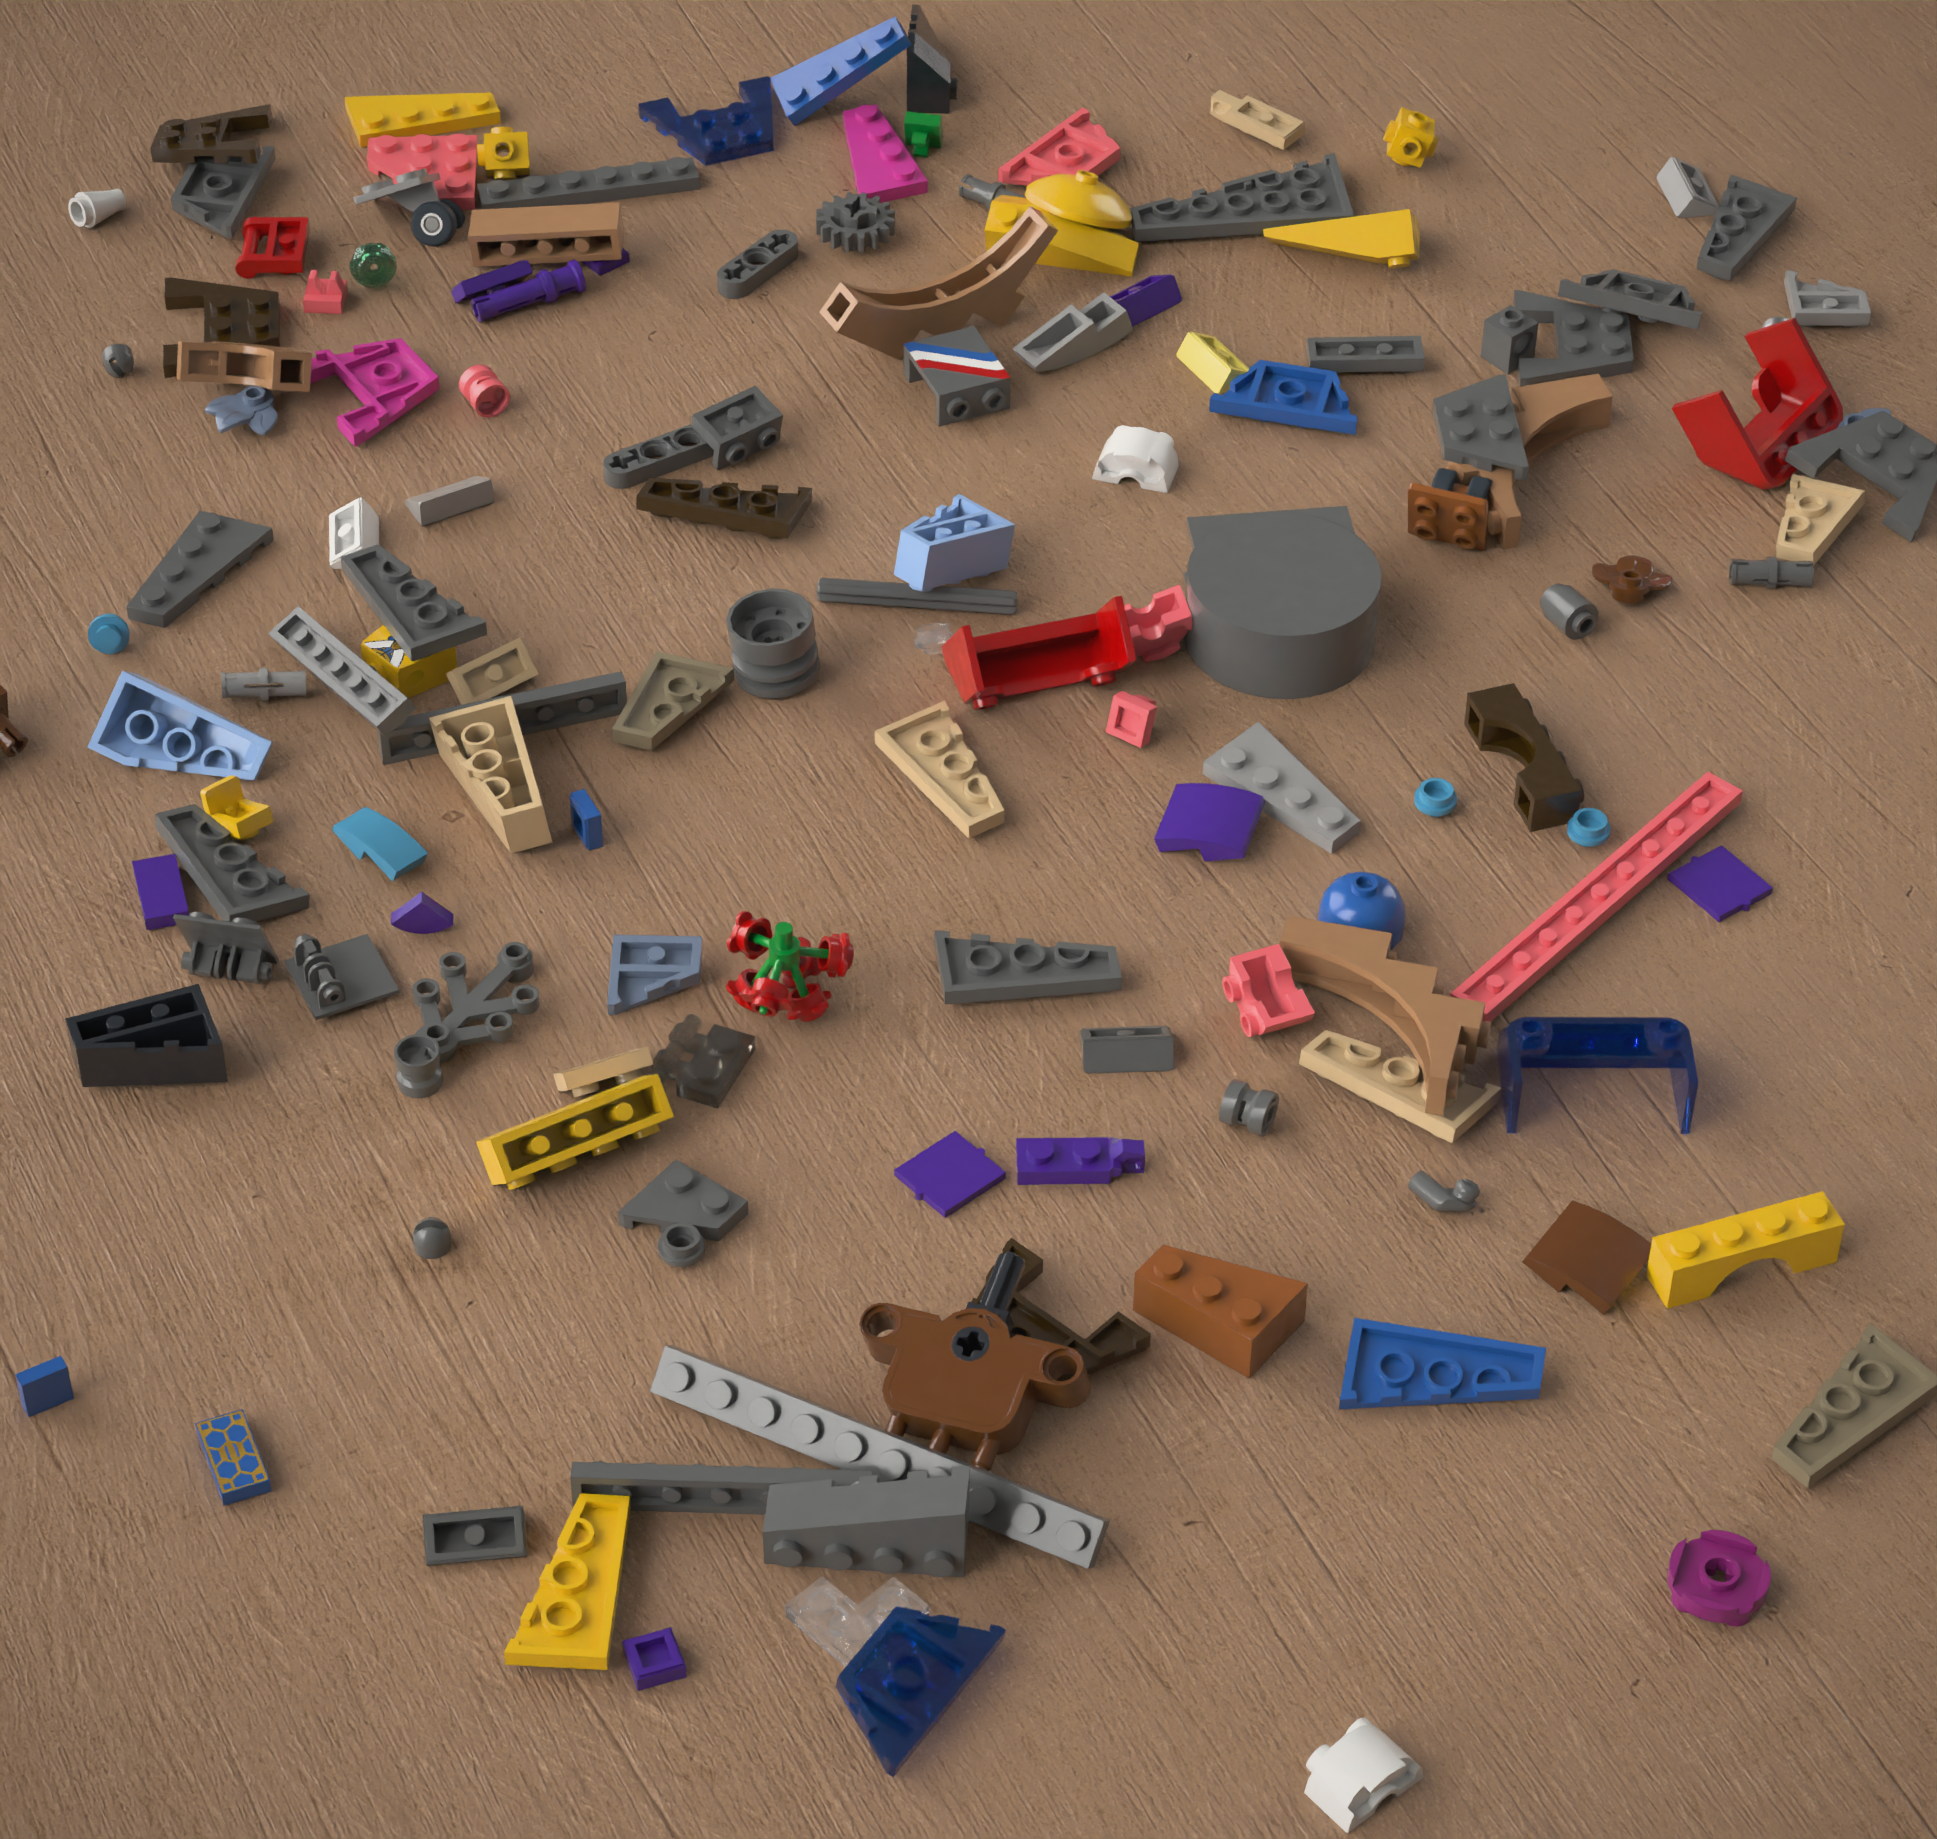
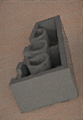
M970 1466L952 1468L951 1476L930 1478L928 1470L908 1472L907 1480L881 1482L878 1475L859 1476V1480L845 1486H838L833 1479L769 1485L763 1527L764 1564H778L784 1567H821L839 1571L846 1569L879 1571L885 1574L909 1573L931 1575L933 1577H964L969 1534Z

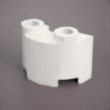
M1121 425L1107 439L1094 469L1092 479L1118 484L1121 478L1132 477L1139 482L1142 489L1168 493L1179 467L1177 452L1173 448L1174 440L1164 432L1157 433L1143 427Z
M1363 1717L1356 1720L1349 1727L1346 1734L1332 1747L1327 1744L1322 1745L1310 1756L1306 1767L1311 1772L1304 1793L1348 1834L1374 1815L1378 1805L1388 1795L1394 1794L1398 1797L1423 1779V1769L1383 1731Z

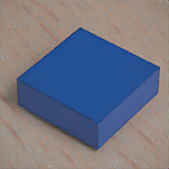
M585 789L570 793L571 825L589 851L603 847L600 812Z
M62 1356L15 1374L21 1404L28 1418L74 1399L68 1367Z

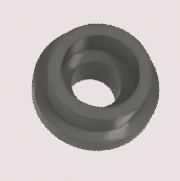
M675 1223L668 1226L658 1241L659 1257L668 1265L675 1267L693 1265L703 1257L705 1252L704 1238L697 1228L688 1223Z

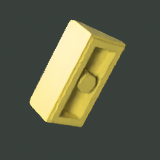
M1188 332L1177 352V358L1217 394L1226 393L1230 390V382L1233 379L1249 371V368L1214 336Z

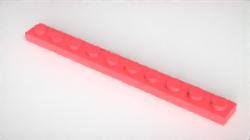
M1710 772L1705 773L1451 992L1450 997L1485 1002L1483 1021H1493L1741 804L1743 790Z

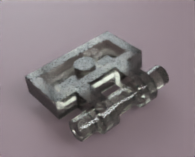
M688 1014L683 1022L677 1023L668 1037L669 1044L665 1049L657 1052L652 1060V1070L648 1075L658 1074L662 1086L667 1079L676 1081V1094L678 1097L718 1109L756 1049L755 1036L717 1024L713 1025L706 1036L698 1033L702 1026L701 1019L694 1014ZM684 1052L694 1055L690 1062L680 1060Z

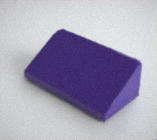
M1171 274L1151 275L1110 296L1127 310L1132 327L1182 301L1175 276Z

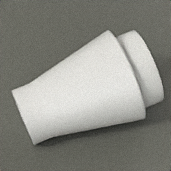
M120 189L78 192L69 201V214L77 226L91 228L114 213L124 210L126 208V199Z

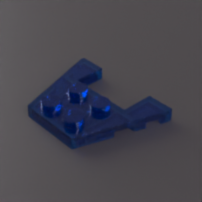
M769 76L739 82V95L744 103L734 102L728 107L715 110L702 109L692 115L683 117L678 114L668 97L638 104L640 119L644 122L650 119L656 124V130L662 135H672L675 137L680 148L705 166L774 151L771 79Z

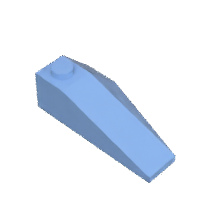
M122 671L87 748L127 766L221 777L233 775L239 779L256 781L274 742L137 673Z

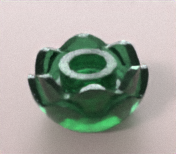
M368 243L359 246L355 250L349 264V269L353 278L360 285L367 288H380L393 279L397 269L396 257L386 245L382 243ZM376 264L377 267L375 269H371V265Z

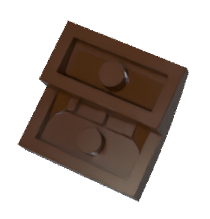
M1572 1200L1522 1262L1558 1293L1567 1284L1604 1315L1648 1261L1651 1243L1615 1218Z

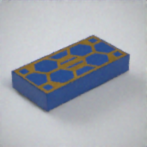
M243 1409L195 1423L199 1442L223 1506L271 1491L270 1479Z

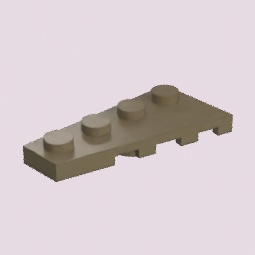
M1870 1323L1862 1333L1860 1342L1854 1349L1850 1348L1843 1357L1840 1367L1831 1379L1827 1378L1818 1389L1817 1396L1809 1407L1803 1408L1774 1445L1771 1459L1808 1489L1937 1395V1375Z

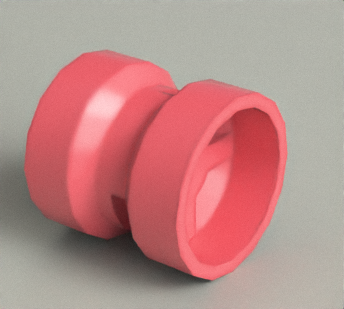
M481 364L472 366L460 378L459 390L471 402L472 407L480 416L488 418L497 416L508 406L510 393L505 385L498 380L490 367Z

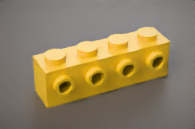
M652 1074L641 1076L476 1141L492 1185L507 1183L509 1190L535 1181L533 1173L549 1167L551 1173L577 1164L575 1156L591 1150L593 1156H597L619 1147L617 1139L632 1134L634 1140L656 1133L660 1131L658 1123L670 1119L674 1115L659 1075Z

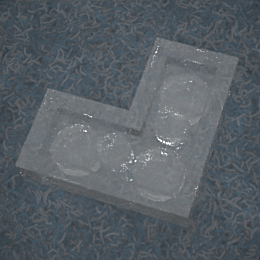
M821 1576L785 1604L786 1617L854 1675H858L929 1618V1605L895 1577H892L857 1605Z

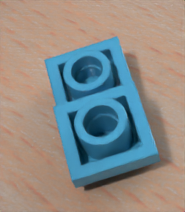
M367 807L335 824L332 829L359 860L369 856L392 882L424 863L428 852L396 823Z

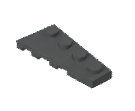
M934 930V945L945 1005L1118 991L1122 989V975L1116 947L1057 942L1055 947H1044L1035 943L1034 939L1016 938V944L990 942V935L972 934L971 940L950 938V932Z

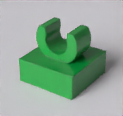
M906 111L904 118L906 145L914 146V157L927 158L929 147L941 148L944 137L941 115Z

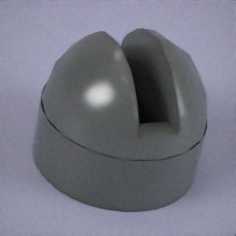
M113 344L102 352L103 366L109 375L122 378L124 374H129L133 370L134 358L129 346Z
M434 1217L425 1218L417 1223L413 1232L415 1252L426 1259H436L447 1254L451 1248V1235L447 1224L441 1219Z

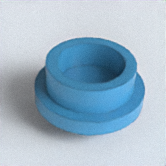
M115 614L100 615L89 625L88 640L92 647L101 653H118L129 642V627L121 617Z
M1430 778L1423 781L1416 790L1414 804L1424 814L1432 817L1444 816L1456 808L1457 795L1454 792L1453 786L1448 781L1441 778Z
M1583 808L1576 811L1567 826V834L1570 839L1584 847L1599 846L1609 839L1611 830L1606 815L1594 808Z

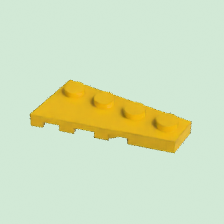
M580 1493L559 1536L557 1550L550 1564H546L539 1578L540 1586L532 1602H528L520 1618L521 1625L515 1638L510 1639L504 1651L505 1665L608 1670L631 1510L630 1496Z

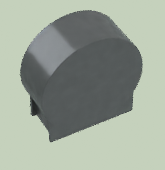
M1347 506L1187 517L1186 522L1193 551L1188 561L1187 572H1184L1183 577L1186 585V602L1192 614L1193 624L1192 631L1188 630L1184 639L1191 658L1202 671L1224 686L1245 694L1273 699H1298L1317 696L1338 689L1355 679L1367 667L1374 654L1376 644L1381 570L1372 550L1363 540L1355 535Z

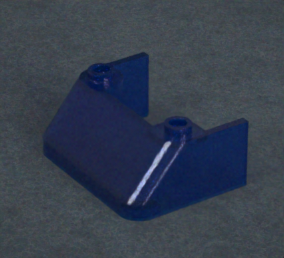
M1522 1017L1514 1020L1500 1031L1497 1043V1058L1507 1133H1516L1523 1085L1521 1068H1670L1680 1134H1690L1698 1089V1077L1690 1031L1682 1022L1666 1017Z

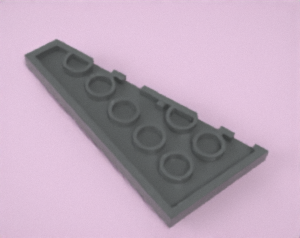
M1335 153L1323 156V162L1310 166L1307 161L1295 163L1293 170L1284 173L1269 170L1222 183L1221 190L1207 193L1204 188L1192 191L1191 198L1181 201L1166 198L1130 208L1132 214L1131 226L1136 242H1156L1168 239L1191 240L1199 237L1214 236L1225 238L1232 235L1245 234L1264 235L1263 229L1354 217Z

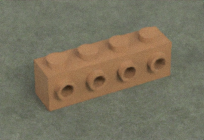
M620 202L472 210L468 238L474 267L511 265L522 260H528L529 264L560 263L573 259L577 262L622 259L624 227Z

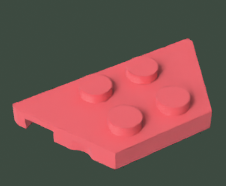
M1082 107L998 169V181L1028 186L1037 179L1055 174L1076 175L1077 170L1100 175L1120 160V147L1112 138L1106 135L1105 129L1100 124H1092L1090 112Z

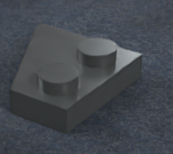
M675 1160L618 1211L619 1225L633 1229L635 1221L660 1225L661 1233L672 1224L688 1223L697 1228L704 1239L720 1241L748 1215V1201L680 1161Z

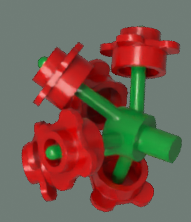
M742 911L737 915L736 924L732 929L731 936L727 940L728 950L735 954L743 952L748 959L755 960L769 949V957L759 971L745 969L738 975L736 981L729 980L726 984V989L733 995L735 1001L740 1006L760 1015L774 1017L778 1014V1011L786 1010L789 1011L786 1014L788 1020L799 1018L803 1022L815 1020L821 1017L829 1007L827 1000L832 997L830 991H822L821 985L818 983L806 984L804 979L810 975L818 976L822 971L827 972L828 976L835 978L836 974L838 977H844L847 970L850 969L854 958V948L850 943L849 934L841 933L839 936V934L833 933L832 936H824L819 943V947L812 948L808 939L804 937L797 938L793 935V926L790 923H778L775 926V936L772 937L771 924L768 919L764 917L756 919L753 918L750 912ZM772 970L770 978H768L767 975ZM781 973L783 974V984L779 982Z

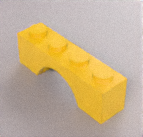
M1821 1191L1652 1237L1646 1276L1667 1309L1710 1297L1725 1277L1741 1266L1756 1260L1766 1258L1782 1259L1789 1264L1794 1273L1835 1263L1838 1259L1845 1223L1825 1193Z

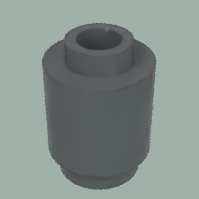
M1560 583L1554 584L1543 593L1540 600V607L1543 610L1544 617L1568 638L1573 640L1580 639L1589 635L1595 629L1599 616L1598 609L1572 586Z

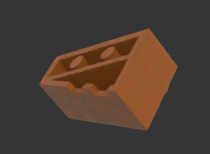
M1162 1245L1135 1272L1133 1311L1250 1378L1305 1321L1308 1283Z

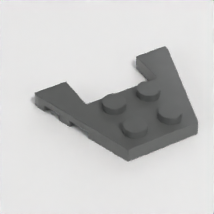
M1514 290L1513 307L1539 323L1554 324L1557 358H1519V387L1580 375L1586 376L1599 373L1601 378L1632 373L1634 360L1629 315L1607 313L1601 308Z
M1880 411L1788 449L1785 461L1812 479L1835 459H1838L1897 497L1899 500L1885 513L1882 524L1908 541L1912 542L1914 540L1937 481V444L1885 411Z

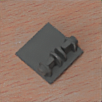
M192 912L189 916L174 914L173 919L191 948V952H184L181 959L182 969L189 970L190 975L212 977L214 972L215 978L221 979L227 966V977L229 980L237 978L238 981L260 984L262 980H270L272 963L278 964L279 959L261 925L246 918H234L232 922L216 920L213 916L201 912Z
M303 934L295 941V957L284 960L285 966L315 1020L400 993L398 986L368 934L322 949L317 938Z

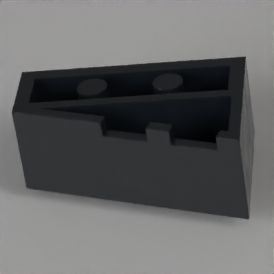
M199 984L65 1018L72 1058L83 1087L228 1082L222 1042Z

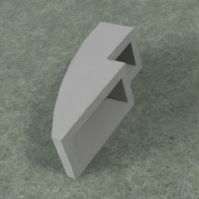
M1103 292L1080 311L1072 304L1015 346L1013 351L1036 372L1054 370L1091 357L1115 344L1134 330L1127 310Z

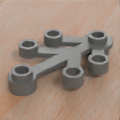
M510 942L504 945L497 957L498 965L469 994L464 978L467 973L465 957L458 952H448L442 955L439 959L440 975L447 982L453 1011L443 1021L437 1004L440 1002L438 982L425 978L414 983L412 987L414 1003L420 1007L424 1024L415 1034L427 1035L438 1043L440 1063L450 1060L460 1045L490 1040L503 1042L513 1036L514 1030L513 1020L509 1014L529 1015L538 1010L540 1006L539 992L531 985L516 987L512 992V997L490 1000L507 981L522 982L532 976L534 972L533 954L525 944ZM486 1018V1025L463 1027L468 1021Z

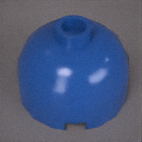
M1363 871L1347 873L1338 877L1324 891L1318 911V921L1392 933L1390 950L1402 940L1406 917L1405 905L1400 892L1388 879L1375 873Z

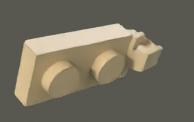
M1219 90L1211 96V115L1274 147L1285 150L1305 134L1304 121L1248 95L1243 99H1238Z

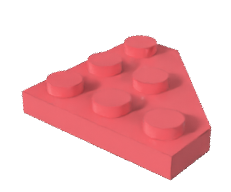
M459 133L451 136L420 134L414 137L383 135L369 138L367 161L368 170L378 176L384 173L393 178L394 184H398L396 176L426 168L428 175L439 172L441 180L434 181L439 199L451 200L462 210L476 209L477 135Z

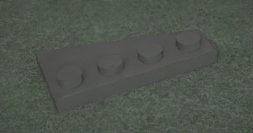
M1731 174L1727 189L1721 198L1718 212L1716 211L1713 218L1711 230L1708 231L1698 256L1697 269L1709 273L1715 278L1731 281L1795 210L1797 197Z
M200 510L126 606L128 619L162 628L167 627L199 601L198 594L210 587L215 588L223 582L226 571L234 565L241 567L251 559V551L260 545L265 548L274 540L272 528Z
M377 544L340 557L342 571L411 661L428 657L487 635V625L483 619L477 615L471 618L464 612L462 604L453 598L446 600L437 593L436 586L427 579L420 580L414 577L409 566Z
M196 804L155 814L156 830L223 921L232 922L234 918H246L258 922L309 908V893L301 887L293 889L285 882L286 875L274 866L269 869L257 860V852L248 845L242 846L230 839V831Z

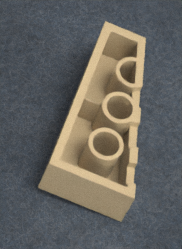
M508 696L430 717L429 720L439 755L508 851L512 854L552 843L543 804L512 697Z

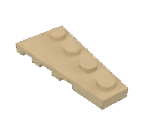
M945 700L875 731V744L969 839L1004 823L1005 810L986 775H982L979 771L977 759L973 751L967 749L963 741V733L958 724L953 723L950 717V709Z

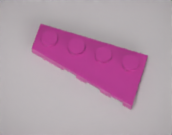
M877 104L861 105L855 109L843 111V125L848 149L850 150V161L854 170V181L858 194L864 192L869 199L880 196V203L928 193V180Z

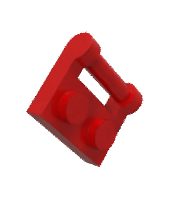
M251 217L246 219L242 228L244 237L242 255L236 261V273L245 279L253 278L257 273H280L285 275L303 273L310 232L309 217ZM264 236H268L265 254H257L259 240Z

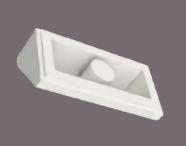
M362 497L329 515L330 566L333 569H342L340 557L377 544L379 545V517Z

